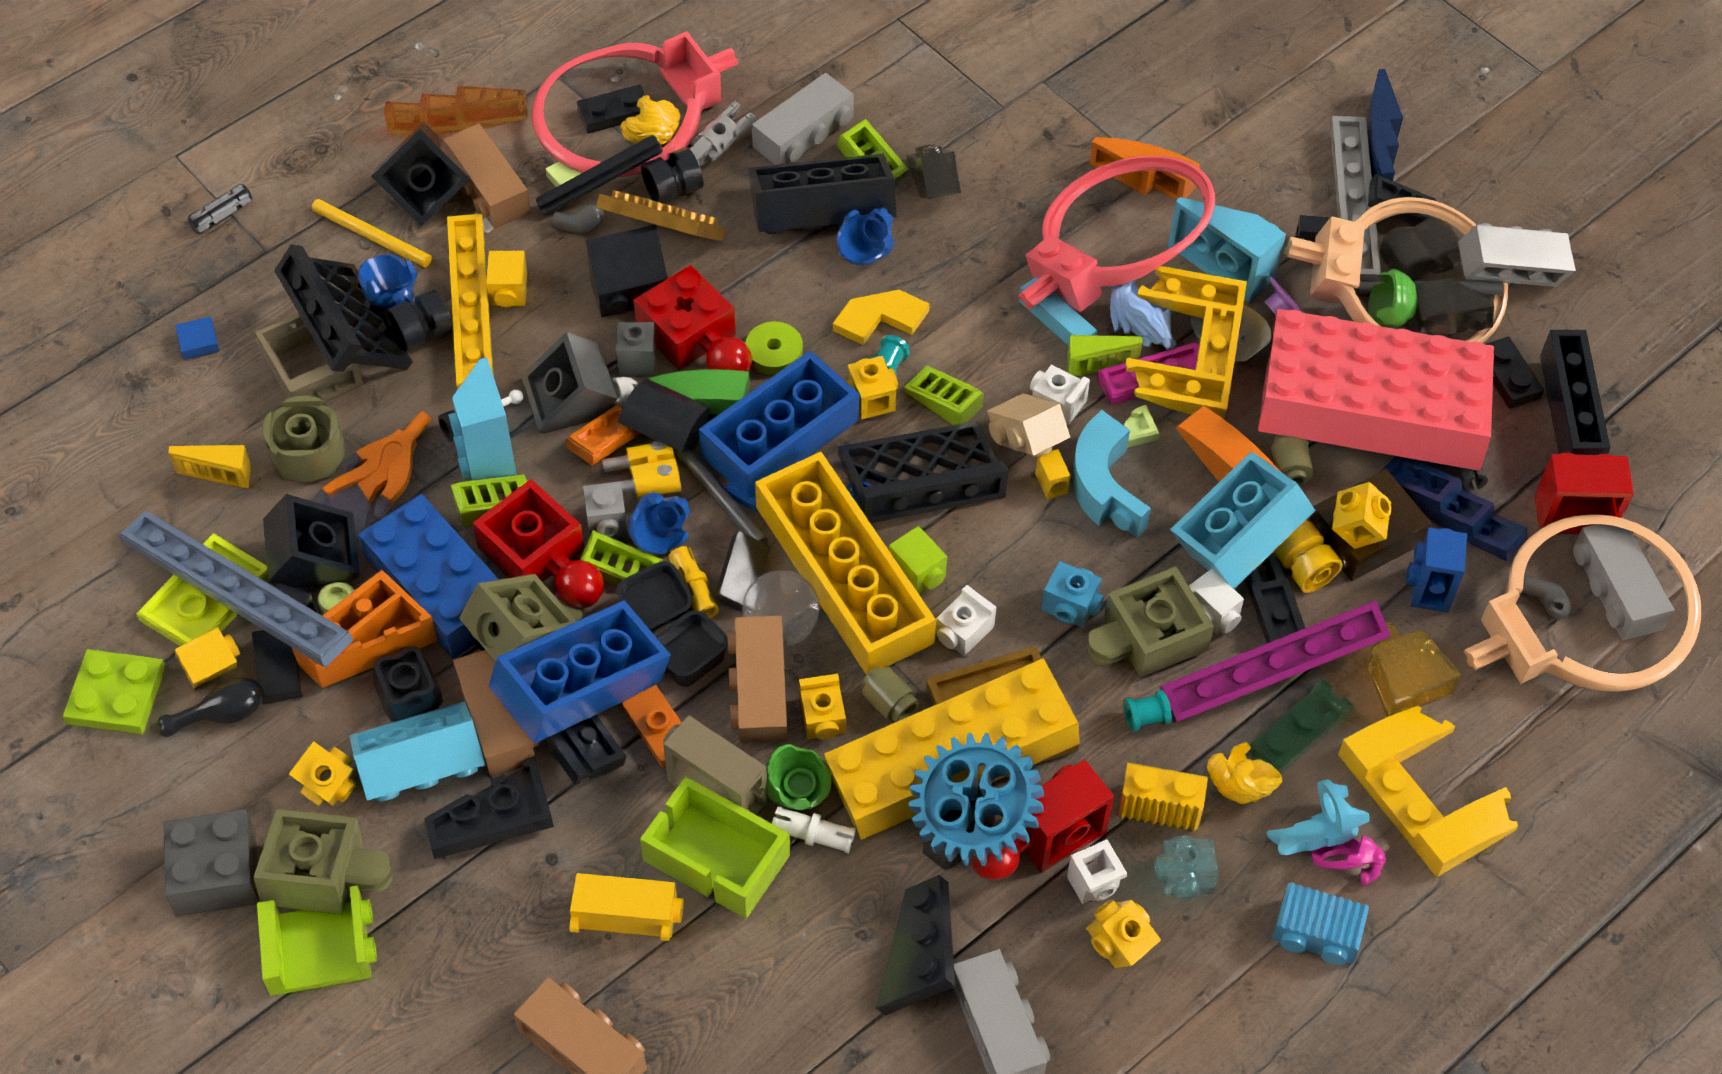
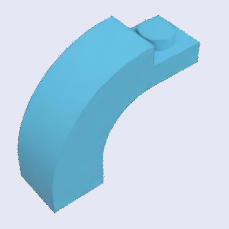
M1101 410L1088 422L1078 438L1072 472L1074 493L1081 508L1098 526L1109 517L1118 528L1128 531L1138 538L1147 529L1151 508L1117 484L1109 472V468L1127 451L1130 430Z

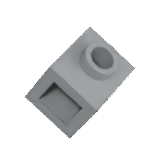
M621 481L583 486L590 536L594 530L613 539L628 537Z

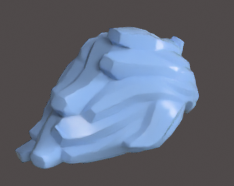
M1136 280L1127 284L1108 286L1111 289L1110 316L1115 332L1119 331L1120 328L1124 329V334H1130L1132 331L1137 336L1142 337V343L1145 347H1150L1152 342L1155 345H1163L1166 350L1177 345L1171 334V314L1173 310L1139 298L1137 296L1138 289L1135 286Z

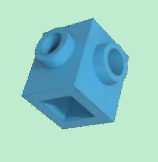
M1059 561L1044 589L1041 611L1055 616L1063 623H1073L1084 628L1089 616L1096 617L1102 606L1104 595L1099 594L1102 578L1095 576L1087 569L1076 568Z

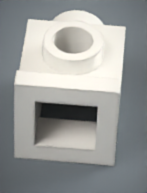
M1051 365L1045 373L1039 370L1035 374L1030 384V390L1033 391L1032 396L1060 403L1066 424L1069 425L1087 401L1090 379L1084 376L1082 379H1079Z
M1210 569L1189 585L1213 623V632L1216 635L1222 631L1228 633L1238 625L1242 618L1240 613L1244 598L1213 569Z
M966 585L962 589V594L936 618L935 634L945 647L955 649L965 656L994 628L996 606Z
M1108 840L1077 852L1070 857L1067 878L1082 904L1090 900L1102 901L1109 898L1117 891L1120 880L1127 877L1126 870Z

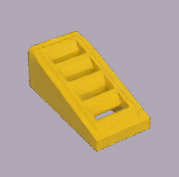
M245 445L169 446L168 453L177 474L240 488H249L252 466Z

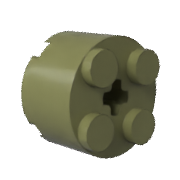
M294 396L282 401L280 408L273 413L271 410L266 415L262 426L263 437L273 467L278 472L280 478L287 481L310 482L318 479H330L337 473V467L340 465L345 453V444L336 412L325 405L323 400L314 396Z

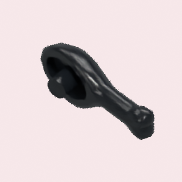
M248 678L227 680L216 686L199 704L176 714L160 716L157 720L160 734L164 737H170L179 729L201 720L219 723L238 722L252 714L261 704L263 688L257 681Z

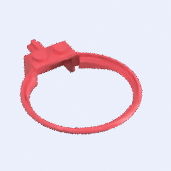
M688 32L665 40L662 48L644 43H624L595 50L566 62L551 73L543 82L532 106L533 128L544 149L563 165L582 173L598 165L601 161L587 159L570 152L551 135L544 119L546 95L552 84L562 74L580 64L609 57L642 59L662 67L659 68V72L687 107L683 123L674 138L662 148L663 152L648 161L658 157L666 160L668 153L689 146L698 130L701 111L721 102L720 72L737 66L738 60L732 48L707 57ZM641 165L619 177L641 174Z
M1139 156L1122 159L1098 167L1079 177L1055 198L1045 214L1042 224L1043 241L1025 255L1033 279L1035 277L1039 279L1019 294V299L1025 303L1027 309L1031 310L1055 292L1069 306L1082 312L1102 295L1101 287L1127 284L1151 273L1186 249L1208 225L1215 207V192L1211 181L1197 166L1187 161L1167 156ZM1145 170L1171 172L1193 182L1203 197V215L1195 229L1175 246L1143 261L1121 266L1099 267L1096 266L1098 264L1096 259L1059 239L1063 217L1073 201L1089 188L1114 176Z

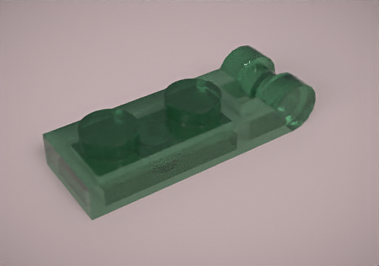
M1321 680L1306 697L1250 743L1251 749L1249 752L1255 758L1273 765L1282 774L1351 713L1354 705L1345 697L1339 698L1333 692L1334 687L1326 680ZM1322 703L1330 710L1326 715H1323L1317 709Z

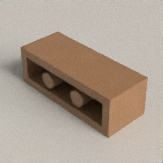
M480 123L443 139L471 177L461 188L465 196L471 195L477 213L482 214L483 218L486 217L494 229L531 213L528 189Z
M782 615L735 617V631H728V655H736L737 668H729L730 692H738V705H730L731 729H739L740 742L787 740Z
M484 650L454 659L453 663L457 679L473 720L490 777L523 767L522 762L535 756L533 747L540 746L539 742L535 744L489 688L495 665L493 658Z
M548 977L513 1014L517 1030L571 1074H643L647 1070L643 1045L631 1034L626 1033L622 1036L613 1029V1023L601 1010L593 1008L591 1011L580 1002L581 998L578 993L566 983H562L559 986Z

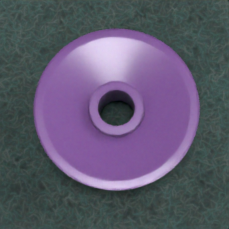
M1271 276L1270 281L1275 293L1265 303L1276 315L1277 308L1298 310L1304 313L1290 295Z

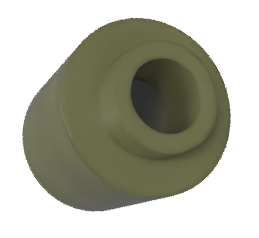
M1276 435L1271 446L1273 464L1279 471L1295 481L1299 487L1303 486L1313 476L1307 440L1294 436Z
M876 667L864 677L862 681L864 686L862 696L888 721L898 722L913 715L919 707L920 702L915 698V691L890 667L882 669Z

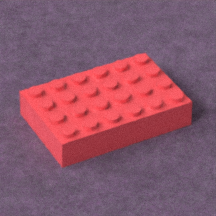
M1277 308L1269 346L1258 431L1481 471L1491 439L1494 346L1485 345L1477 341L1468 342L1450 339L1442 335L1433 336L1411 332L1407 329H1393L1376 326L1367 322L1358 323L1341 320L1333 316L1324 317L1302 313L1298 310Z

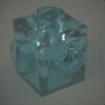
M1177 836L1171 840H1164L1161 855L1154 858L1156 881L1162 880L1164 895H1176L1178 898L1189 899L1199 894H1213L1218 879L1213 838L1193 839L1190 836Z

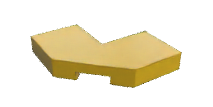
M901 290L850 299L833 322V331L861 345L866 343L881 321L913 335L928 314L930 303Z

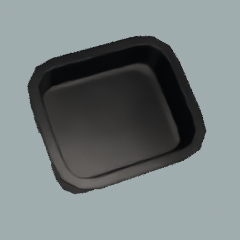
M666 561L655 563L623 579L618 584L616 590L619 602L625 600L650 631L681 616L691 607L693 599L678 569L672 563Z
M690 611L655 636L671 654L666 671L682 687L694 684L724 660L728 647V637L724 631L701 611Z
M415 646L406 647L397 654L385 655L375 661L373 673L374 687L385 714L390 721L396 722L439 709L443 702L442 693L430 664L424 658L419 648Z

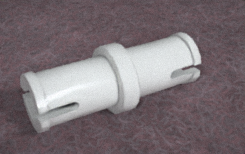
M780 806L777 807L776 817L773 818L772 822L773 825L790 833V836L805 840L806 845L813 846L814 843L845 851V853L849 854L856 828H849L822 820V815L814 813L811 817Z

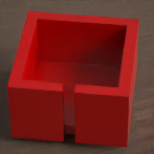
M1573 453L1552 454L1534 495L1539 530L1553 522L1579 515H1608L1622 518V513H1625L1634 495L1628 456H1612L1610 454L1575 455ZM1595 524L1572 527L1557 534L1579 535L1583 527Z

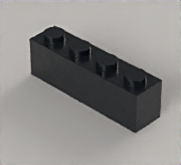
M1550 330L1540 354V360L1558 453H1573L1575 455L1608 454L1611 447L1587 331Z

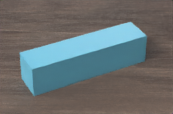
M1035 277L1020 287V293L1039 278ZM1055 292L1029 310L1068 346L1070 335H1097V330ZM1019 299V302L1025 306V303Z

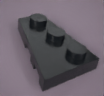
M535 756L522 762L523 768L507 777L501 774L490 781L491 786L474 796L466 794L424 818L434 859L554 827Z
M940 875L905 890L876 1009L885 1016L955 986L949 882Z

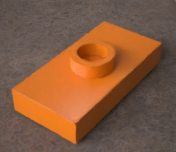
M616 405L566 438V448L593 466L641 433L617 423L622 407Z
M654 685L622 702V709L661 768L666 766L663 740L671 727L676 724L680 725L682 722L657 685Z

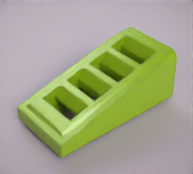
M864 119L840 135L836 146L845 157L864 156L865 152L872 149L875 152L871 155L884 153L888 164L894 169L892 174L895 180L907 173L908 168L867 119ZM860 141H864L866 144L860 148L856 145Z
M1070 335L1067 371L1069 374L1077 377L1098 373V370L1126 363L1127 358L1140 359L1142 337Z
M925 366L904 386L905 393L952 425L967 423L983 407V392L930 366ZM927 379L931 381L925 389L919 387ZM937 386L941 388L936 394L931 393ZM947 393L951 394L948 399L943 398ZM957 400L961 401L959 405L955 404Z
M525 474L465 481L450 485L463 528L473 526L475 520L501 502L497 494L504 492L506 498L512 493L511 490L527 482ZM490 497L491 502L484 503L483 498ZM476 501V504H469L468 502Z
M594 530L580 559L594 564L600 570L604 582L618 585L623 579L637 573L640 565L649 567L663 561L661 558L642 552V550ZM596 552L603 554L601 561L594 559ZM611 557L618 558L615 568L608 565ZM625 561L633 562L629 573L622 571Z

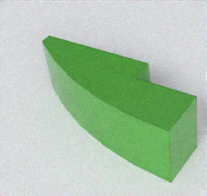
M691 370L648 378L709 406L710 409L706 422L709 421L710 414H721L748 395L750 391L749 372Z

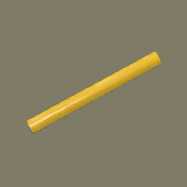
M316 199L312 204L313 212L424 268H427L432 261V256L320 199Z

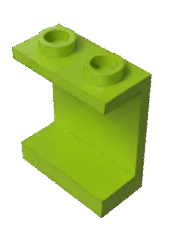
M358 885L349 887L351 902H346L343 914L309 910L280 914L274 900L257 903L262 978L270 996L372 978L370 963L377 962V951L374 937H367L366 925L373 924V913L370 899H362Z

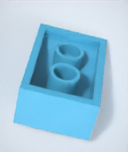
M1182 197L1175 201L1168 241L1169 248L1182 241L1199 224L1203 215L1204 202ZM1215 205L1212 217L1206 228L1179 255L1208 275L1247 281L1244 299L1250 303L1271 283V276L1274 279L1276 278L1286 233L1257 214Z

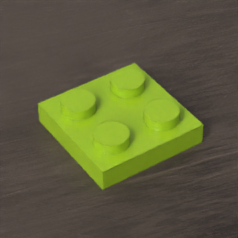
M87 649L62 716L64 721L68 725L143 735L166 669L163 659Z

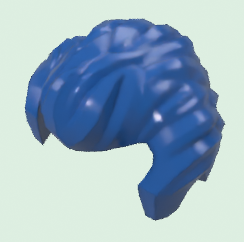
M884 207L873 209L866 215H860L859 211L855 209L848 212L837 234L836 241L840 255L846 261L855 265L873 264L886 257L892 251L895 243L892 238L893 216Z
M393 254L376 255L373 259H368L362 263L358 270V280L365 299L371 305L387 309L403 301H408L412 304L414 298L413 287L418 273L409 259L405 260L404 263L400 257H396Z
M650 492L642 496L628 519V532L638 549L649 554H665L672 549L682 546L689 537L687 531L685 532L682 529L683 523L691 513L688 501L685 498H678V496L663 498L657 492Z

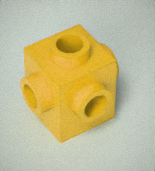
M883 356L861 359L856 363L848 364V378L844 381L860 394L859 416L861 420L896 411L898 381L894 369L887 368Z
M1370 482L1337 492L1336 506L1333 513L1332 530L1354 549L1386 540L1389 516L1391 514V501Z
M314 741L289 773L291 777L304 785L299 793L318 806L324 800L334 806L337 800L343 803L357 785L353 780L357 773L349 767L354 760L335 746L328 752ZM331 771V777L327 781H322L324 773Z
M1110 900L1094 912L1093 915L1096 919L1086 927V930L1092 936L1091 943L1094 949L1103 958L1108 959L1114 968L1134 965L1161 941L1149 924L1150 917L1143 907L1132 900L1122 902Z

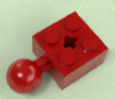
M692 265L687 266L633 300L635 321L654 322L656 347L679 371L705 354L708 370L750 371L752 365L751 351L745 342L733 337L736 335L735 308Z
M532 479L473 522L477 547L509 578L535 574L543 582L553 575L555 577V591L558 598L566 604L580 609L591 607L602 596L604 579L600 570L588 561H570L585 549L581 524Z
M1085 759L1074 766L1070 764L1065 765L1053 775L1051 780L1041 785L1045 796L1036 800L1042 802L1044 812L1032 814L1038 820V828H1025L1030 841L1024 842L1017 838L1014 841L1017 853L1014 854L1005 847L1001 850V862L991 853L987 854L985 866L981 865L977 856H972L969 864L977 875L986 880H1002L1016 870L1020 861V852L1024 851L1038 870L1043 873L1107 833L1114 795Z

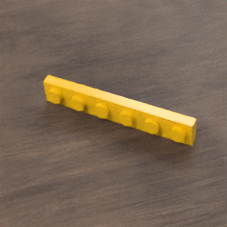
M482 214L447 217L457 390L479 359L488 358L493 374Z

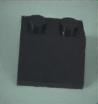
M424 121L375 168L371 175L421 226L471 179L450 147Z
M656 224L586 240L591 286L601 317L619 315L634 310V299L668 279Z
M285 494L263 518L268 581L304 590L355 579L360 575L352 512Z

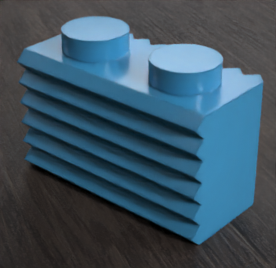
M1293 882L1287 884L1282 898L1272 940L1280 942L1281 947L1290 952L1301 953L1306 950L1320 954L1325 962L1333 965L1353 964L1359 951L1369 906L1366 904L1361 905L1359 902H1352L1350 899L1344 900L1342 897H1336L1333 894L1328 895L1326 892L1312 890L1309 887L1304 888L1302 885H1295Z

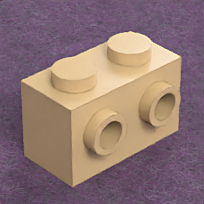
M1022 393L987 410L990 420L989 432L994 441L1015 451H1021L1033 457H1038L1051 452L1052 446L1070 438L1060 403Z

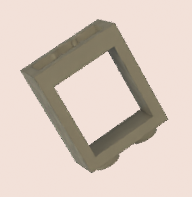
M299 313L279 322L269 324L255 332L261 354L287 398L307 395L317 397L325 402L363 385L359 365L356 363H350L344 372L332 371L327 363L290 379L277 355L313 339Z
M690 715L680 725L676 724L670 728L663 740L667 781L677 788L684 777L687 776L757 816L768 805L767 768L764 764Z

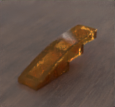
M458 86L456 96L422 93L420 103L386 101L383 111L388 134L410 135L423 121L436 134L458 133L478 123L484 129L528 117L525 90Z

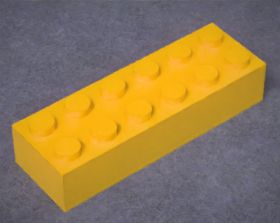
M822 452L755 482L757 510L866 675L876 667L880 669L888 667L935 643V617Z
M1044 658L824 753L826 764L832 774L831 779L856 828L860 840L913 818L918 814L912 812L909 807L910 801L918 799L912 795L910 786L922 784L917 779L915 771H928L929 768L924 757L928 756L937 760L940 756L936 746L940 745L947 751L951 750V738L953 737L959 741L960 745L966 744L968 733H972L976 743H981L984 734L989 733L992 745H995L1001 737H1004L1007 742V751L1013 746L1018 745L1022 752L1020 759L1030 756L1033 764L1080 744L1078 721ZM984 765L979 767V779L982 777V773L984 771V768L986 767ZM966 771L955 773L951 782L961 783L968 778L970 773ZM1000 776L998 778H995L994 781H997L1006 776Z

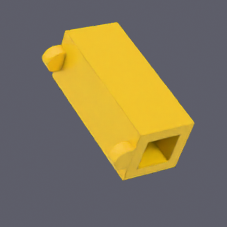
M576 873L570 908V932L579 933L580 929L658 936L661 937V941H670L674 923H681L684 899L677 898L675 882Z

